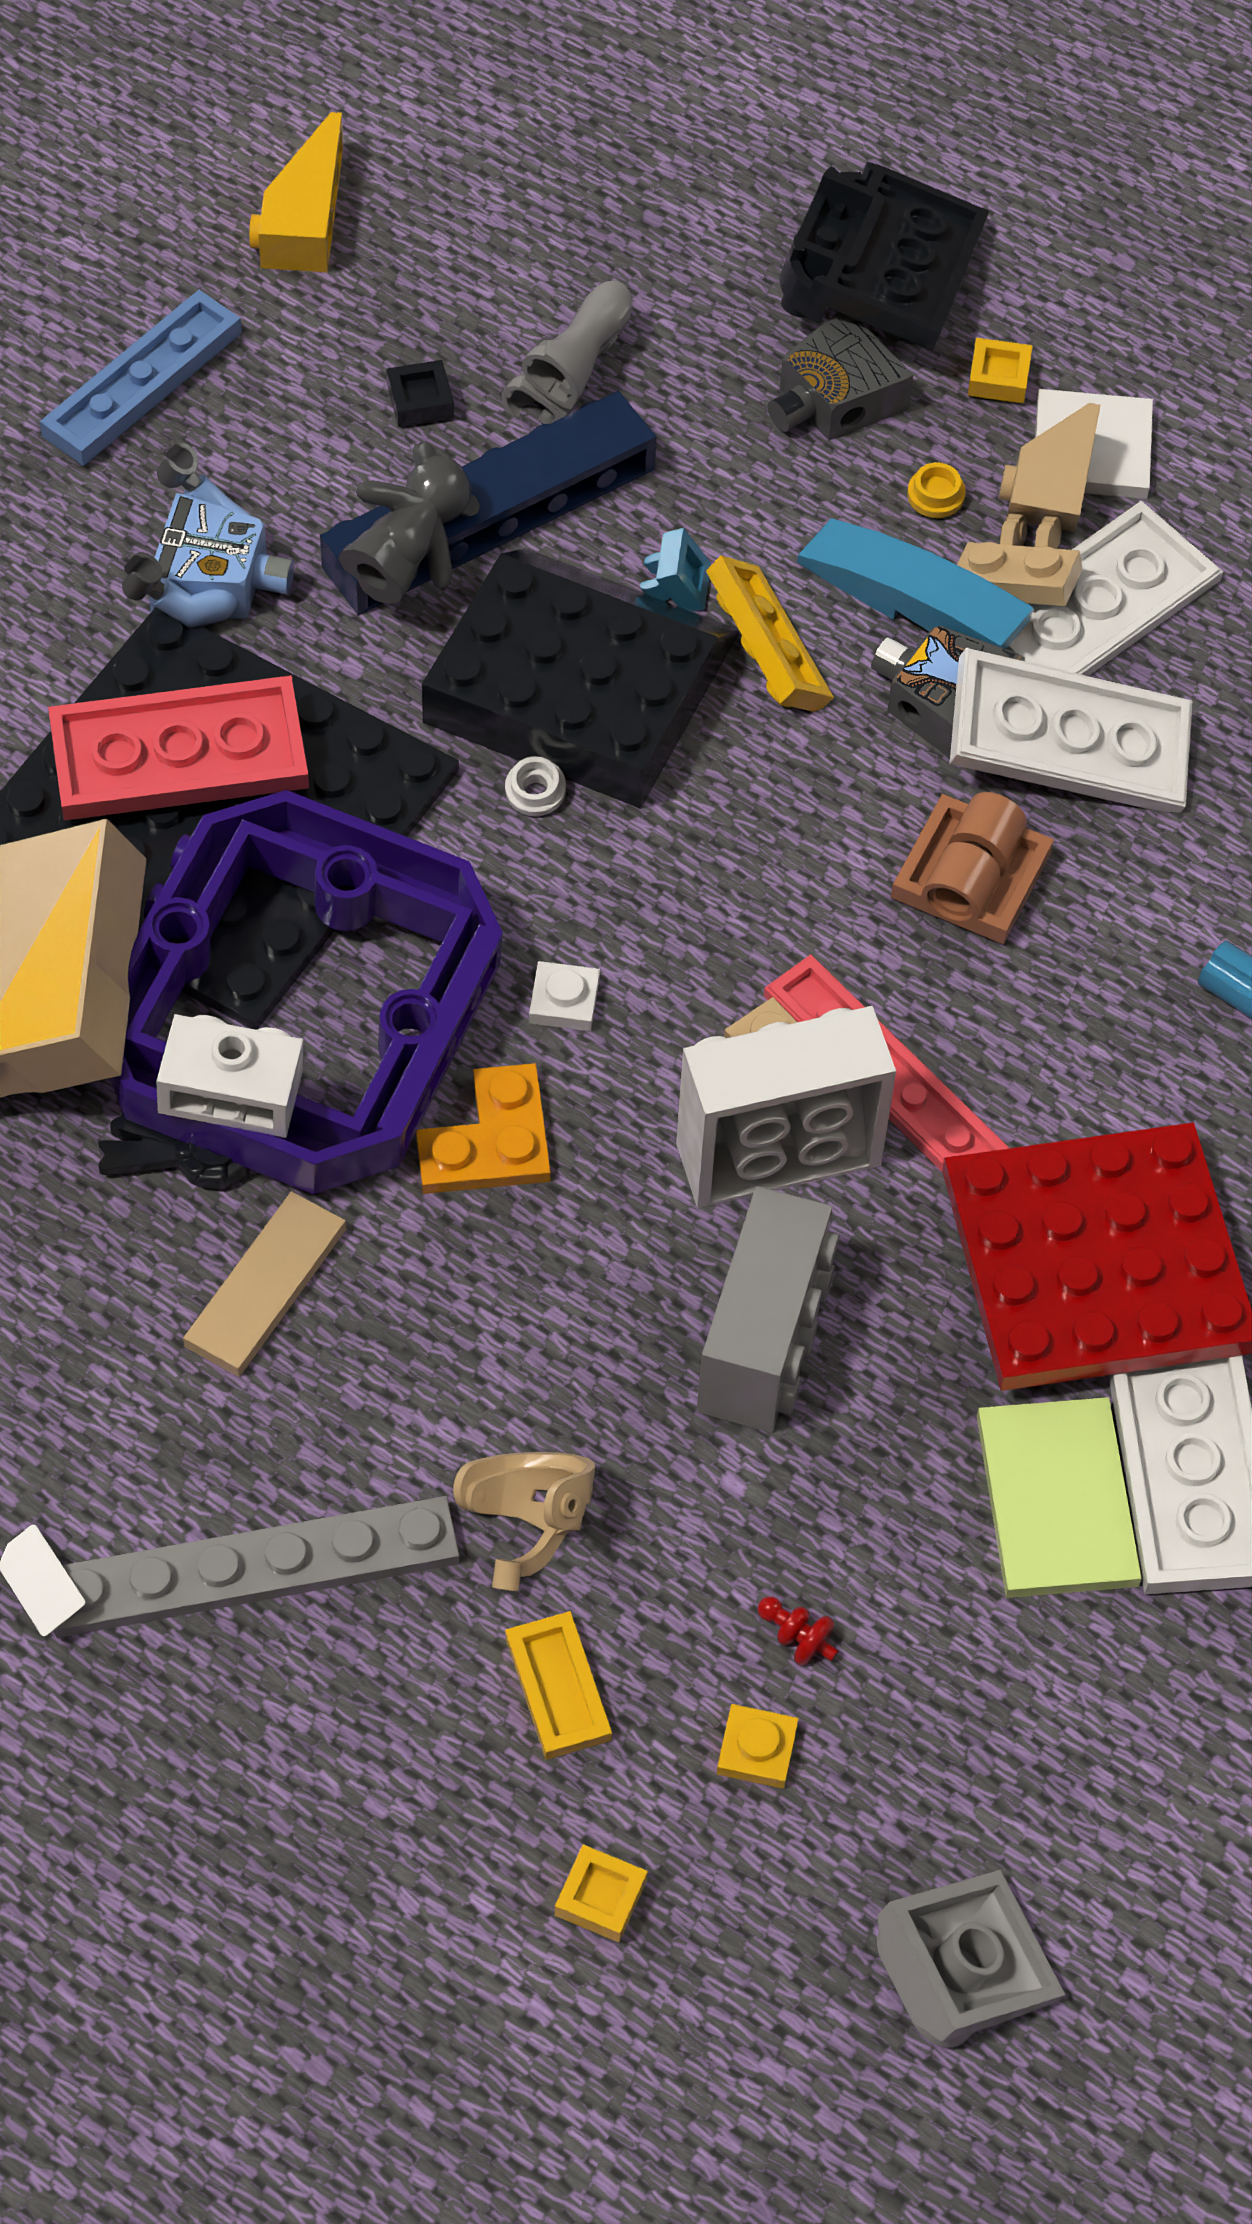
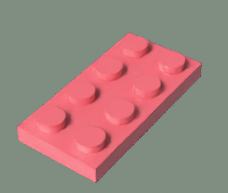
M291 676L48 707L64 821L309 788L308 770Z

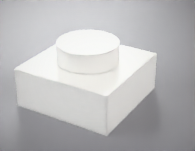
M538 961L529 1011V1023L591 1031L600 969Z

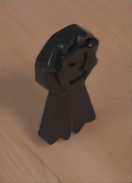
M122 1109V1115L113 1119L110 1123V1130L114 1137L129 1141L103 1140L98 1142L99 1151L103 1157L99 1162V1172L102 1175L178 1167L192 1185L220 1190L232 1186L246 1177L250 1171L249 1168L232 1162L231 1158L215 1154L208 1149H202L190 1142L186 1144L125 1119Z

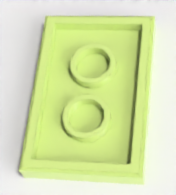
M1109 1397L978 1408L977 1422L1006 1598L1139 1587L1142 1578Z

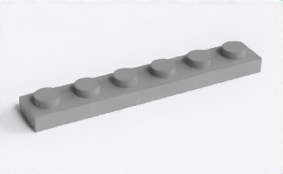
M447 1496L62 1565L84 1598L85 1605L54 1629L56 1638L459 1565V1553Z

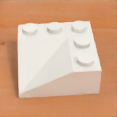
M873 1006L855 1010L838 1008L826 1012L820 1018L793 1024L785 1022L771 1023L762 1027L757 1032L731 1038L722 1036L709 1037L699 1041L694 1046L683 1048L676 1145L697 1208L753 1196L755 1186L779 1190L881 1166L896 1069Z

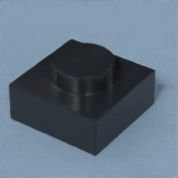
M443 360L386 368L387 387L398 427L454 418V401Z

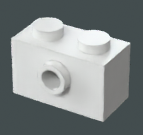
M174 1014L156 1081L158 1113L286 1138L303 1072V1039L291 1037L286 1032L276 1028L264 1027L255 1030L229 1025L221 1019L209 1015H198L192 1018Z

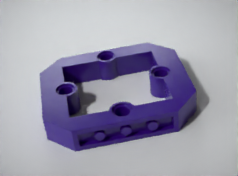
M288 790L203 815L192 836L184 834L178 841L171 859L172 872L165 885L156 883L152 888L144 908V918L146 919L138 931L132 948L128 967L130 1004L121 1076L109 1078L125 1119L186 1144L190 1142L202 1149H208L215 1154L231 1158L232 1162L313 1195L399 1167L500 966L503 932L470 861ZM249 867L314 892L316 914L324 924L332 929L341 931L357 930L366 925L373 916L442 942L419 989L400 990L390 995L382 1004L378 1033V1050L382 1061L354 1116L352 1117L297 1095L286 1138L158 1113L156 1081L167 1042L157 1039L156 1036L185 983L201 977L207 970L211 958L210 937ZM347 885L356 889L343 891L337 889V887ZM172 938H185L189 940L180 944L168 942ZM403 1029H415L420 1031L422 1034L417 1036H406L401 1034L399 1031Z

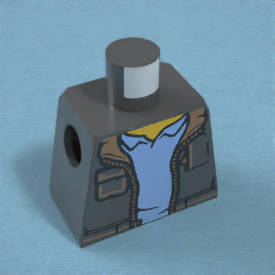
M943 626L932 628L915 651L887 637L880 644L871 663V669L893 680L887 712L948 758H950L958 662L965 648L1025 661V657L1018 653Z

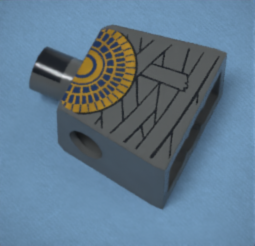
M837 312L786 353L782 360L780 391L783 394L769 401V415L774 424L783 432L809 420L828 440H832L909 409L913 374L862 322L853 321L843 313Z

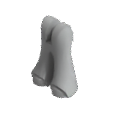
M612 280L598 285L584 299L568 328L553 340H543L538 346L529 351L522 361L523 372L519 376L514 377L502 392V401L507 413L519 417L522 407L535 401L546 406L537 419L543 424H550L570 413L572 407L584 392L596 358L602 353L605 354L619 337L617 334L624 329L630 320L632 297L628 288L623 283Z

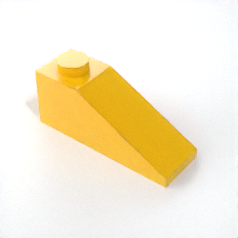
M330 112L266 188L263 195L261 215H251L249 244L250 248L259 249L261 268L328 272L344 148L342 113Z

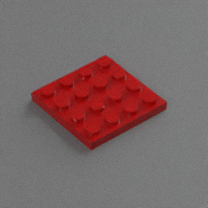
M1194 1122L944 1158L942 1173L1000 1391L1252 1354V1309Z

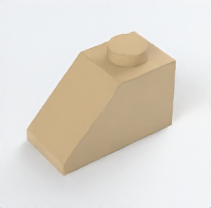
M1094 403L1086 404L1023 445L1020 449L1016 466L1005 464L998 499L1009 501L1006 520L1011 513L1024 514L1026 516V524L1039 526L1044 516L1059 517L1060 523H1062V530L1075 532L1081 513L1101 405Z

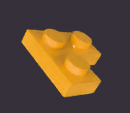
M536 1063L473 1069L479 1124L418 1129L416 1132L423 1194L550 1182L551 1172Z

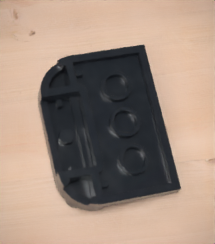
M866 162L862 173H839L836 168L831 166L822 176L816 194L797 235L794 237L780 274V286L783 292L781 305L789 314L800 318L807 317L818 324L821 323L826 309L829 307L843 313L853 321L865 322L897 336L905 343L917 344L933 351L989 210L875 163Z

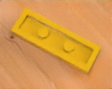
M720 555L706 570V573L718 592L716 594L718 604L732 617L742 635L741 644L743 648L757 661L767 679L766 688L769 694L779 704L787 708L795 707L812 712L823 709L834 696L760 567Z

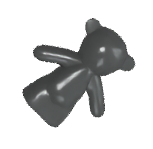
M427 442L415 445L412 450L415 467L409 474L406 487L374 480L362 482L358 485L356 494L363 502L384 506L391 511L376 520L371 528L363 532L354 542L348 544L338 557L344 570L358 580L362 590L374 600L385 604L397 603L402 599L410 588L419 564L426 554L431 580L436 587L446 588L451 583L453 572L448 539L443 523L450 522L459 515L474 516L479 511V502L471 494L472 485L463 468L455 460L437 454L432 445Z

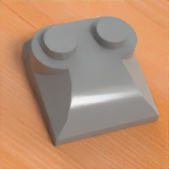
M1001 1870L890 1901L878 1914L879 1933L877 1936V1949L879 1956L915 2028L925 2039L941 2047L959 2046L976 2031L1059 2002L1065 1996Z

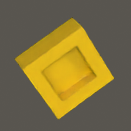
M976 337L967 396L1024 404L1033 345Z
M731 1704L716 1775L784 1789L799 1718Z
M583 1844L555 1904L554 1916L620 1943L647 1882L648 1871Z

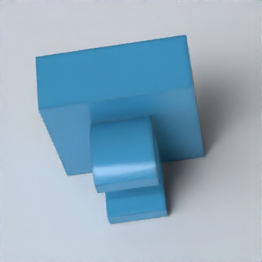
M684 528L663 533L660 552L653 553L644 559V565L652 574H657L656 578L641 582V590L645 594L663 601L671 598L678 607L689 611L705 609L709 582L706 570L711 566V562Z

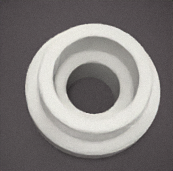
M537 756L525 758L518 762L506 777V797L510 805L524 815L543 816L556 810L565 798L566 781L564 774L557 765L546 758ZM532 783H540L547 788L545 792L540 794L525 792V788Z

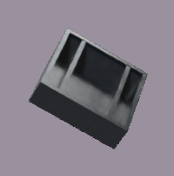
M527 548L501 553L422 682L423 723L518 761L534 756L546 758L560 768L566 780L641 809L738 637L739 630Z

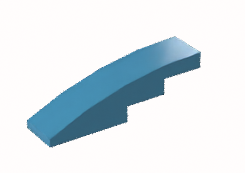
M832 518L797 557V563L892 620L901 613L927 631L934 627L943 626L1007 649L1029 623L1034 607L983 577L932 552L881 532Z

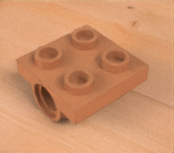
M981 792L974 795L969 804L942 794L893 883L891 898L1004 945L1052 853L1054 839L1026 828L1027 818L1022 809L1012 800L1000 794Z

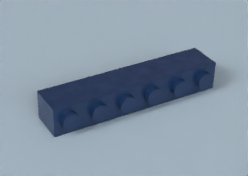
M616 391L600 400L589 401L577 411L550 424H542L533 429L528 435L501 448H492L486 451L480 458L461 466L471 482V494L477 498L480 507L478 513L474 516L459 515L450 522L443 523L448 539L452 569L655 470L657 436L620 391ZM379 506L352 520L341 521L329 531L320 535L322 569L358 616L383 603L374 600L362 590L358 580L344 570L338 557L348 544L354 542L363 532L370 529L376 520L391 511L384 506ZM427 554L419 564L408 591L431 580Z

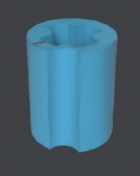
M1226 940L1213 952L1211 959L1202 969L1197 983L1252 1019V956Z

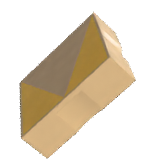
M108 819L0 845V1098L24 1092L45 1093L121 1076L130 1004L128 967L132 948L138 934L146 858Z

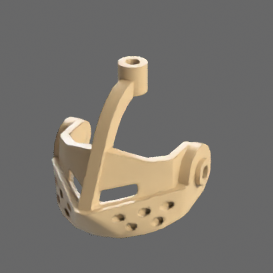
M521 1452L489 1456L467 1462L460 1468L453 1484V1495L461 1509L480 1514L517 1517L544 1530L537 1544L522 1557L514 1560H495L493 1588L519 1591L520 1577L531 1576L541 1570L551 1560L566 1534L580 1530L586 1504H590L593 1494L595 1463L592 1460L568 1453ZM538 1490H547L544 1502L533 1501Z

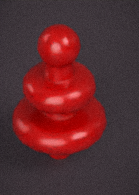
M773 1596L765 1597L759 1602L757 1610L762 1620L774 1622L780 1627L777 1633L778 1642L783 1646L790 1645L795 1640L799 1643L794 1653V1661L797 1665H808L817 1653L824 1656L830 1662L835 1658L839 1650L826 1642L834 1630V1620L831 1617L823 1616L813 1626L807 1624L810 1613L805 1607H797L790 1613L783 1609L782 1603Z

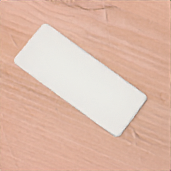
M36 1525L29 1526L7 1544L0 1561V1571L40 1634L47 1636L85 1605V1600Z

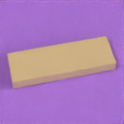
M291 1191L183 1337L184 1347L240 1377L346 1231V1220Z

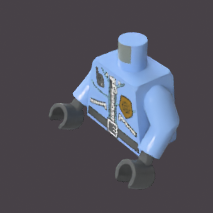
M175 443L166 452L168 459H165L158 466L157 477L160 483L168 488H177L182 485L186 490L184 494L176 493L155 558L148 553L139 552L134 554L124 566L125 572L129 575L122 582V590L124 595L131 600H142L146 595H149L151 611L156 607L190 628L213 624L228 618L245 619L248 617L256 589L289 594L294 577V560L266 555L265 524L259 518L252 517L228 498L204 474L197 476L194 473L199 465L196 451L186 443Z

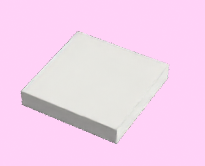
M1039 389L1035 438L1086 404L1094 403L1101 405L1084 493L1147 499L1150 488L1153 399Z

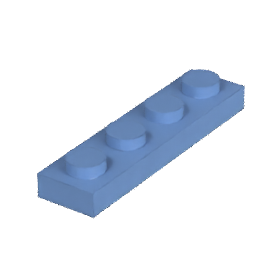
M197 290L40 421L42 437L79 464L85 466L242 333L241 318L201 290Z

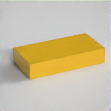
M571 1611L506 1629L505 1639L545 1759L548 1760L612 1741V1731Z

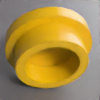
M939 462L922 466L910 479L907 490V498L913 509L931 518H944L955 514L962 507L966 494L965 485L957 470L948 464Z

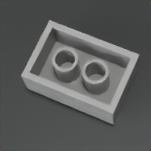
M755 1186L702 1352L696 1412L771 1433L774 1431L779 1413L791 1416L800 1387L801 1377H799L803 1358L808 1359L818 1327L816 1317L820 1302L825 1303L835 1271L833 1261L840 1234L829 1231L832 1213L831 1205Z

